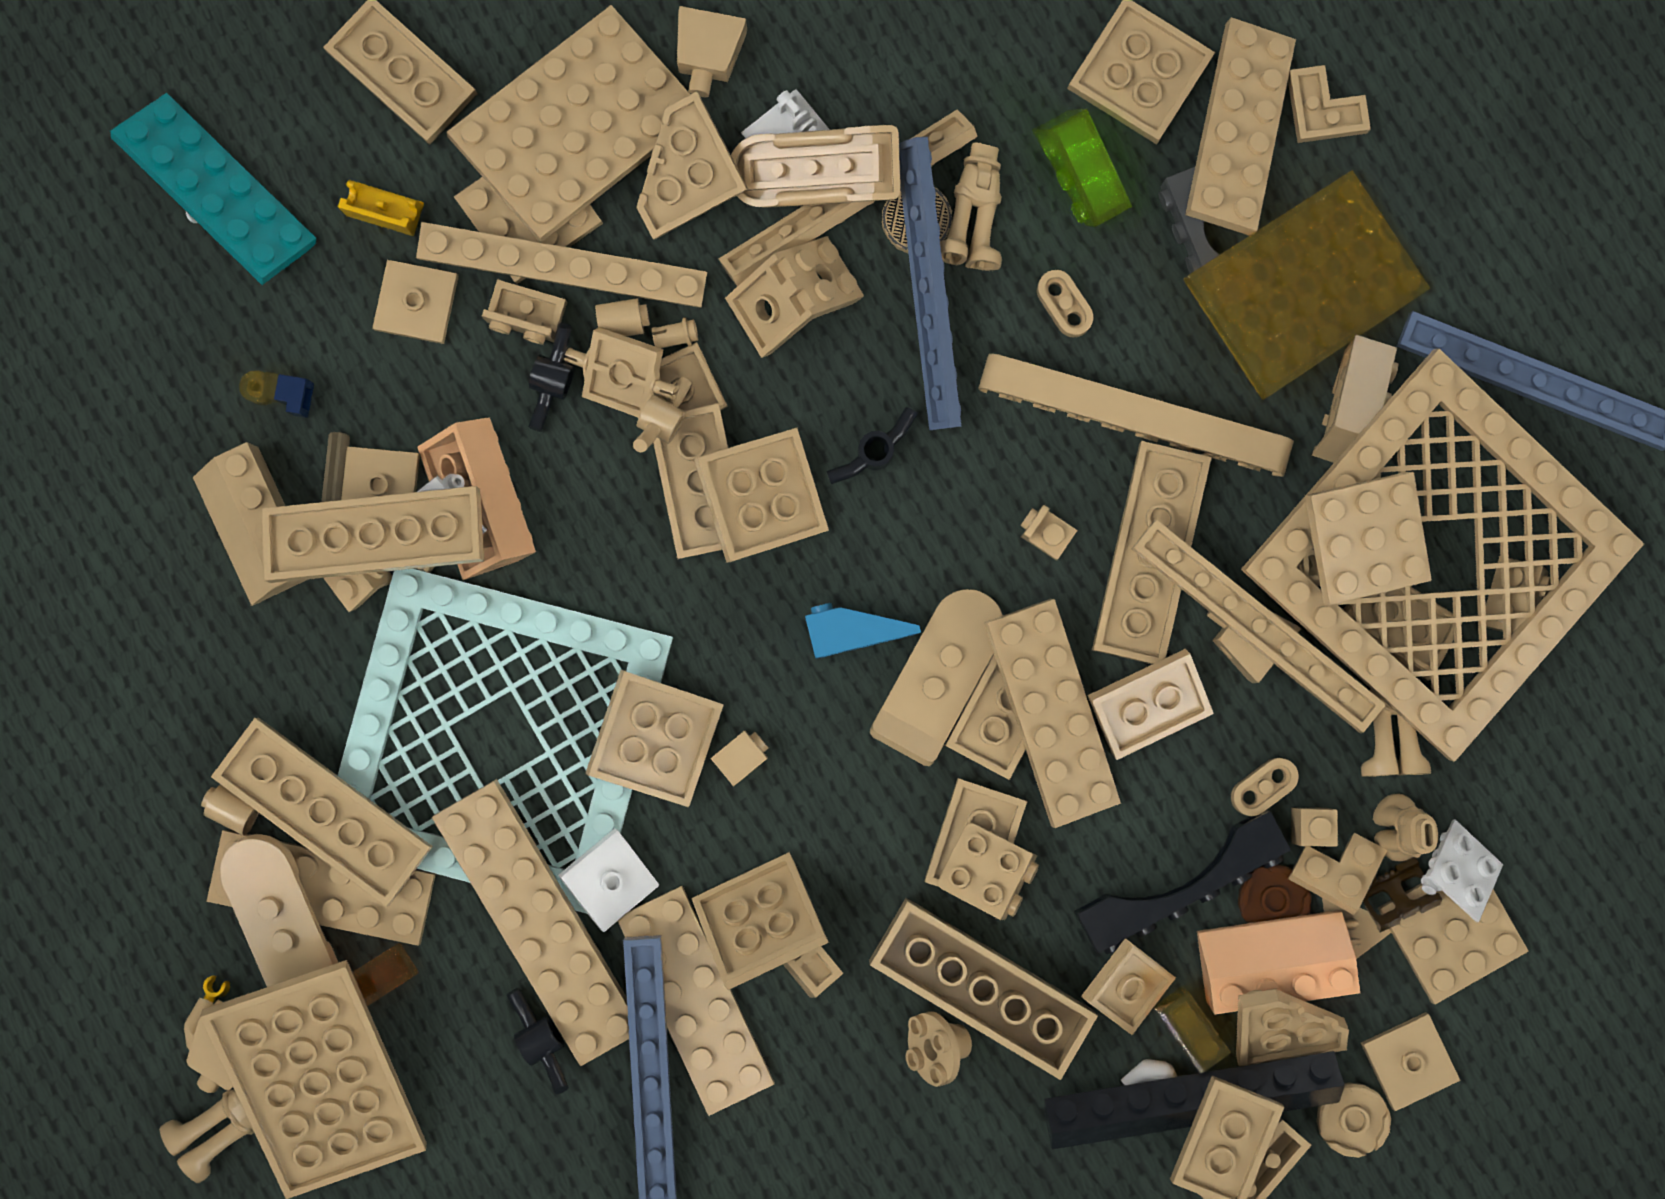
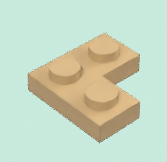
M1325 65L1289 71L1288 86L1297 143L1367 134L1371 130L1366 95L1330 100Z
M1353 833L1339 861L1328 857L1310 846H1305L1288 879L1355 915L1368 892L1387 850L1356 833Z

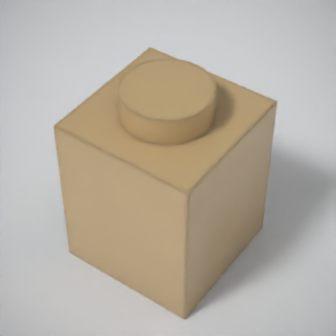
M745 730L710 759L734 787L768 759L764 752L769 747L756 732L749 735Z
M1291 808L1292 844L1299 846H1338V817L1336 809Z

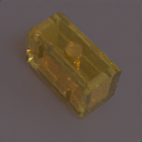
M1179 987L1153 1007L1190 1062L1200 1073L1205 1072L1231 1053L1224 1041L1218 1037L1219 1034L1189 991L1184 987Z

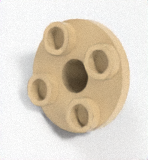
M929 1011L911 1017L908 1021L909 1050H907L905 1055L908 1067L912 1071L917 1070L927 1083L935 1087L951 1083L959 1072L960 1059L968 1057L971 1052L972 1041L969 1032L960 1024L948 1023L936 1012Z

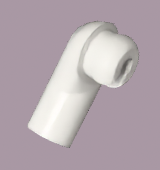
M1145 1059L1126 1074L1121 1081L1124 1085L1173 1078L1177 1077L1174 1067L1166 1061Z

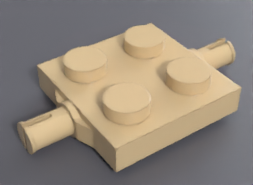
M599 327L593 330L591 346L587 353L574 350L573 348H568L565 353L567 357L564 358V361L566 363L583 368L585 380L582 392L583 398L639 418L645 404L652 395L656 396L658 394L675 400L679 393L677 392L679 391V386L660 380L659 370L663 349Z

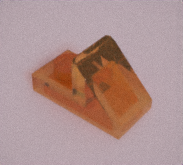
M399 942L352 973L366 1005L369 1006L419 972Z

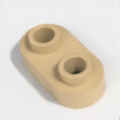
M1051 270L1045 273L1037 286L1039 300L1064 335L1068 337L1084 335L1093 323V312L1089 304L1067 273L1061 270ZM1052 284L1058 285L1061 288V294L1058 296L1051 295L1048 287ZM1070 314H1077L1080 317V324L1076 326L1071 325L1068 322V316Z
M1273 758L1266 761L1234 786L1231 792L1233 807L1243 815H1260L1296 787L1299 779L1296 766L1291 761L1283 758ZM1276 769H1280L1284 774L1283 780L1279 783L1274 782L1272 779V773ZM1249 790L1255 794V800L1252 804H1246L1243 800L1244 793Z

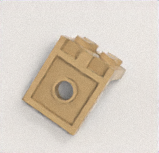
M826 236L774 253L725 299L759 355L763 358L777 350L812 319L852 305L863 298L864 294L857 285L856 279L839 256L837 248ZM765 300L771 305L772 316H769L765 310Z

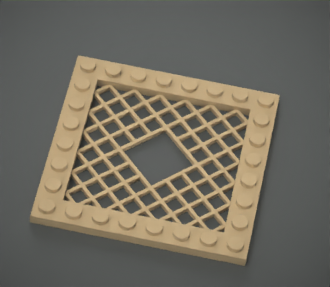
M1433 349L1306 495L1381 478V472L1398 471L1399 474L1411 470H1423L1424 490L1417 491L1418 496H1424L1425 516H1421L1422 522L1474 518L1477 590L1410 594V586L1402 588L1403 595L1386 596L1385 592L1378 593L1377 597H1362L1333 605L1323 604L1321 589L1312 582L1319 580V575H1309L1308 555H1315V552L1312 549L1314 546L1305 497L1241 570L1448 760L1455 762L1644 543L1443 351ZM1438 404L1445 410L1432 412ZM1446 416L1447 437L1430 438L1429 417ZM1454 420L1471 436H1455ZM1421 425L1422 439H1408ZM1472 441V461L1455 462V442ZM1447 442V463L1431 464L1430 443ZM1422 444L1423 464H1405V445ZM1480 444L1497 460L1480 461ZM1397 452L1398 466L1384 467ZM1497 465L1498 486L1481 487V466ZM1473 467V487L1456 488V468ZM1448 468V489L1432 490L1431 469ZM1506 469L1522 484L1506 485ZM1523 489V510L1507 511L1506 490ZM1498 491L1499 511L1482 512V492ZM1531 492L1547 508L1532 509ZM1458 493H1473L1474 513L1457 514ZM1449 494V514L1432 515V495ZM1548 514L1549 534H1532V515ZM1524 515V535L1508 536L1507 516ZM1499 517L1500 537L1483 538L1482 518ZM1557 517L1573 532L1557 533ZM1574 538V558L1558 559L1557 539ZM1549 539L1550 559L1533 560V540ZM1525 541V561L1509 562L1508 542ZM1582 541L1588 545V548L1583 553ZM1500 542L1501 562L1484 564L1483 544ZM1300 562L1301 571L1296 567ZM1574 563L1559 580L1558 564ZM1550 565L1551 585L1534 586V566ZM1510 567H1525L1526 586L1510 587ZM1501 568V588L1485 589L1484 569ZM1549 591L1535 607L1534 592ZM1526 592L1527 612L1510 613V593ZM1502 594V614L1486 615L1485 595ZM1477 595L1478 615L1461 616L1460 597ZM1452 597L1453 617L1436 618V598ZM1428 599V619L1411 620V600ZM1403 601L1404 620L1386 621V602ZM1378 602L1379 622L1362 623L1361 603ZM1353 604L1354 620L1338 605ZM1527 618L1511 635V619ZM1503 619V639L1487 640L1486 620ZM1478 621L1479 641L1462 642L1461 622ZM1453 623V643L1437 644V624ZM1429 625V644L1412 645V626ZM1404 626L1405 646L1388 647L1387 627ZM1379 628L1380 644L1364 629ZM1502 645L1487 662V646ZM1479 647L1480 666L1463 667L1462 648ZM1454 648L1455 668L1438 669V650ZM1430 650V670L1413 671V651ZM1405 652V667L1390 653ZM1479 672L1464 689L1463 673ZM1455 674L1456 693L1439 695L1438 675ZM1431 676V691L1416 677ZM1442 700H1454L1449 707L1442 702Z

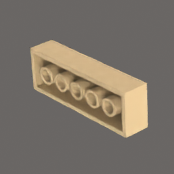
M905 898L869 959L870 966L1059 1080L1062 1079L1098 1017L1088 1006L908 898Z

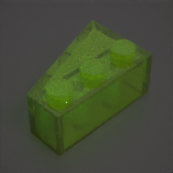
M1087 109L1067 110L1032 129L1056 172L1060 186L1064 191H1067L1073 202L1071 209L1079 223L1084 222L1086 226L1096 227L1132 207Z

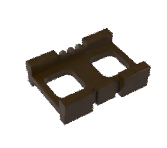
M1416 857L1396 865V871L1391 870L1390 874L1386 872L1384 876L1380 875L1378 880L1374 877L1363 904L1380 933L1400 924L1401 919L1404 920L1413 916L1417 911H1420L1422 914L1441 905L1442 898L1439 893L1434 895L1426 894L1418 899L1411 900L1401 887L1402 882L1412 877H1419L1421 879L1424 875ZM1380 892H1386L1395 905L1394 910L1383 915L1376 914L1368 901L1371 896Z

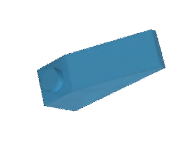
M832 603L812 607V614L805 616L815 659L921 633L919 625L841 607L833 609Z

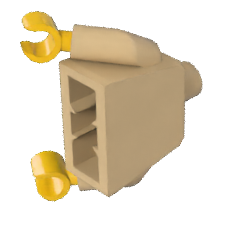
M215 975L208 977L204 981L203 989L206 994L204 998L198 999L184 1024L186 1046L189 1049L186 1062L190 1068L201 1074L197 1085L202 1091L207 1093L216 1092L219 1086L225 1090L233 1088L200 1018L202 1009L223 1003L219 999L215 1003L214 1001L216 997H223L230 990V982L224 981L221 989L217 993L214 992L212 985L217 977Z

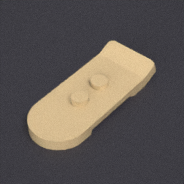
M893 125L758 134L741 141L731 154L748 188L747 191L737 195V197L744 203L755 207L769 208L894 200L899 197L901 192L899 132L897 127Z
M967 589L956 591L940 602L870 728V734L873 738L924 766H930L934 763L994 654L984 622L1003 615L999 606L991 597L980 591Z
M254 834L239 839L226 851L220 864V878L266 986L269 987L338 963L333 948L325 939L299 879V869L292 853L279 840L267 835Z

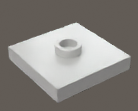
M615 828L558 875L602 932L609 929L659 886L643 862Z

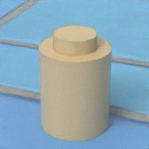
M638 298L595 305L598 328L601 327L624 336L644 334V326L650 325L647 305H640Z
M221 784L217 788L211 787L201 803V806L205 808V817L243 836L251 830L259 815V812Z

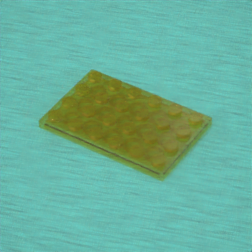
M1353 170L1183 279L1262 400L1353 341L1356 335H1362L1430 289Z

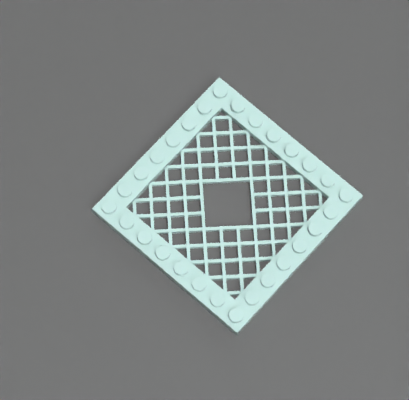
M416 569L394 570L338 777L375 804L376 798L392 790L401 808L390 813V815L396 817L404 812L413 829H409L433 846L417 869L470 883L444 837L422 831L435 823L433 819L418 826L409 808L426 799L433 813L437 814L440 811L431 796L448 786L455 800H461L462 798L453 783L468 774H471L479 789L483 787L481 780L450 726L511 691L546 752L502 777L498 782L500 785L505 782L514 798L511 802L512 805H518L527 821L524 823L525 827L528 828L530 826L539 842V845H537L538 849H543L552 864L548 866L575 911L588 914L558 876L565 870L560 867L575 858L577 860L614 828L621 834L632 794V789L591 776L589 777L593 784L576 793L566 777L582 766L587 770L591 755L585 758L576 740L592 731L596 738H598L599 730L597 728L602 726L604 720L602 719L594 724L585 706L600 697H603L605 703L609 706L610 699L607 693L614 690L616 685L615 682L604 689L594 672L612 662L619 674L622 669L617 660L629 662L626 672L661 683L673 637ZM423 609L435 611V613L420 621ZM444 614L469 620L470 622L453 631ZM439 617L449 634L431 644L422 626ZM478 623L503 629L504 631L488 640ZM474 626L483 643L465 652L456 635ZM418 630L426 647L410 656ZM513 632L539 640L522 649ZM508 635L517 652L500 662L491 644ZM452 639L461 656L444 665L434 648ZM547 641L572 647L573 649L556 658ZM543 644L552 661L535 671L525 653ZM486 648L496 665L478 674L469 657ZM582 650L608 658L591 667ZM430 651L439 669L422 678L413 660ZM577 653L586 671L569 680L560 662ZM521 657L530 674L512 683L503 666ZM464 660L473 678L456 687L447 670ZM408 665L417 681L401 690ZM555 666L565 683L547 693L538 675ZM499 670L508 687L491 696L481 679ZM442 673L451 691L434 700L425 682ZM590 675L599 692L582 702L572 684ZM533 678L543 696L525 705L516 688ZM477 682L486 700L469 709L460 691ZM420 686L429 704L412 713L403 695ZM568 688L577 705L559 714L550 697ZM455 695L464 712L447 722L438 704ZM399 700L408 716L391 725ZM546 700L555 718L538 727L528 710ZM433 708L442 725L424 734L415 717ZM580 709L590 727L572 736L563 719ZM411 721L420 738L403 747L393 730ZM558 722L568 740L550 749L541 732ZM445 730L455 747L437 756L428 739ZM389 734L398 751L382 759ZM423 742L433 760L415 769L406 752ZM571 744L580 762L563 771L554 753ZM458 752L467 769L450 778L440 761ZM401 755L410 773L393 782L384 765ZM549 757L558 775L541 784L532 766ZM436 765L445 782L428 791L419 773ZM380 769L388 786L372 795ZM527 770L536 788L519 797L509 779ZM414 777L423 795L406 804L397 786ZM562 779L571 797L554 806L544 788ZM594 789L589 812L587 813L579 797ZM540 792L549 809L532 819L522 801ZM574 801L583 819L566 828L557 810ZM552 814L561 832L544 841L535 823ZM585 824L578 849L569 832ZM565 836L574 854L557 863L547 845Z

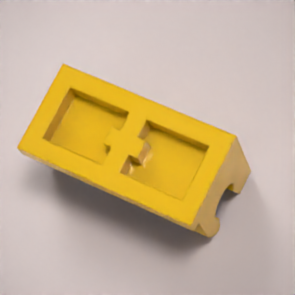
M352 180L347 181L346 185L349 188L348 198H340L338 208L346 216L414 236L424 202Z

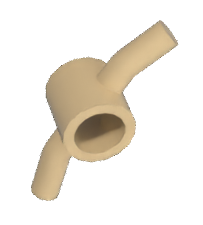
M680 377L676 385L679 386V391L677 392L679 393L675 400L667 398L665 401L655 395L649 398L636 424L638 428L644 430L633 442V448L637 452L646 451L656 438L668 444L673 440L686 414L685 411L678 407L692 386L688 379Z

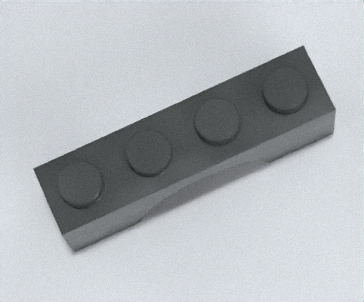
M1195 167L1165 178L1160 186L1162 191L1158 195L1162 208L1165 212L1171 211L1175 224H1172V231L1177 243H1184L1189 256L1185 258L1188 271L1192 277L1197 276L1202 286V289L1199 290L1200 300L1206 310L1211 308L1213 315L1216 316L1253 301L1260 293L1247 261L1230 260L1219 255L1212 249L1205 237L1204 221L1185 215Z

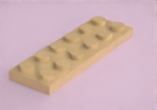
M1232 17L1225 24L1185 215L1249 236L1257 232L1296 39Z
M1145 441L1139 443L1093 642V651L1148 664H1154L1166 658L1181 588L1133 551L1132 548L1156 519L1191 547L1212 457Z
M477 486L262 508L264 581L269 583L484 561L480 488Z
M1048 599L984 622L1051 826L1057 828L1121 804L1055 599Z
M260 718L253 719L211 776V778L385 907L390 906L433 847Z
M222 830L206 902L232 907L221 882L220 864L226 851L239 839L249 836L248 834L243 836L234 831ZM282 842L294 857L299 869V879L319 925L417 946L421 945L436 876L435 873L416 869L390 906L385 907L306 847Z
M683 886L630 910L620 918L618 923L625 937L661 935L667 1028L708 1116L774 1085L775 1082L732 990H727L722 982L702 926Z

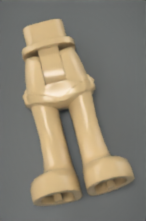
M972 143L970 156L964 159V169L959 183L955 186L954 190L956 203L947 239L940 241L941 255L945 263L960 265L966 261L965 267L985 271L998 270L1001 267V253L990 247L992 223L996 207L1001 203L1002 199L999 174L1001 164L997 162L999 152L997 147L982 143ZM973 206L977 208V215L968 251L966 237Z
M1370 688V692L1386 705L1373 720L1375 734L1374 755L1362 764L1361 776L1431 774L1430 763L1421 754L1416 730ZM1391 715H1397L1400 739L1398 764L1394 748Z
M1391 794L1379 802L1373 814L1375 824L1386 827L1395 826L1396 828L1379 831L1374 837L1375 844L1387 850L1385 854L1387 858L1392 861L1402 862L1412 857L1418 858L1421 854L1430 853L1435 850L1438 843V829L1435 820L1430 815L1418 809L1415 803L1403 794Z
M234 1089L223 1093L220 1101L185 1124L178 1120H171L160 1126L159 1130L165 1147L171 1155L176 1156L227 1117L230 1119L231 1123L204 1143L178 1158L177 1163L180 1169L196 1183H201L211 1173L210 1162L215 1156L244 1135H252L254 1133Z

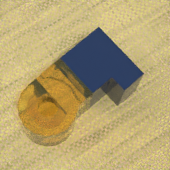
M250 371L241 378L239 390L246 400L260 406H266L272 402L285 404L287 413L304 418L309 416L314 383L308 379L262 371Z

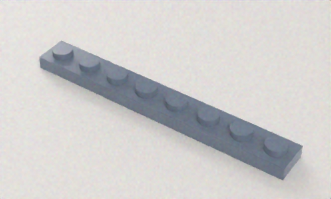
M914 137L899 143L900 186L929 430L961 427V406L958 400L957 371L953 358V336L950 330L948 315L949 301L945 289L944 261L941 255L939 238L940 226L937 221L936 191L932 178V155L929 150L928 137Z
M1412 311L1409 313L1396 347L1424 358L1433 349H1440L1467 375L1660 451L1665 450V410Z
M661 935L625 937L623 944L639 1199H677Z

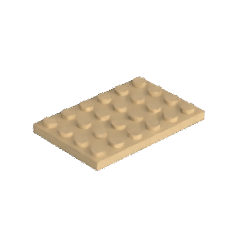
M610 5L449 129L447 136L537 240L542 243L649 158L657 142L665 108L691 94L615 8Z
M347 960L202 1009L201 1021L286 1199L426 1151L427 1142Z

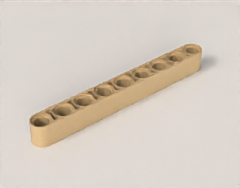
M988 354L978 388L984 393H987L988 390L1000 393L999 397L1021 403L1022 400L1034 403L1033 407L1053 413L1056 410L1068 413L1067 417L1088 423L1090 419L1102 423V427L1123 432L1125 429L1136 432L1135 436L1158 442V439L1170 442L1169 446L1192 452V449L1204 452V456L1226 462V459L1238 462V466L1259 472L1262 468L1272 471L1273 476L1283 477L1285 475L1294 443L1292 439L1282 435L997 354Z

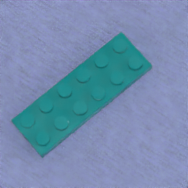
M167 93L110 130L111 139L261 285L265 284L316 244V237Z

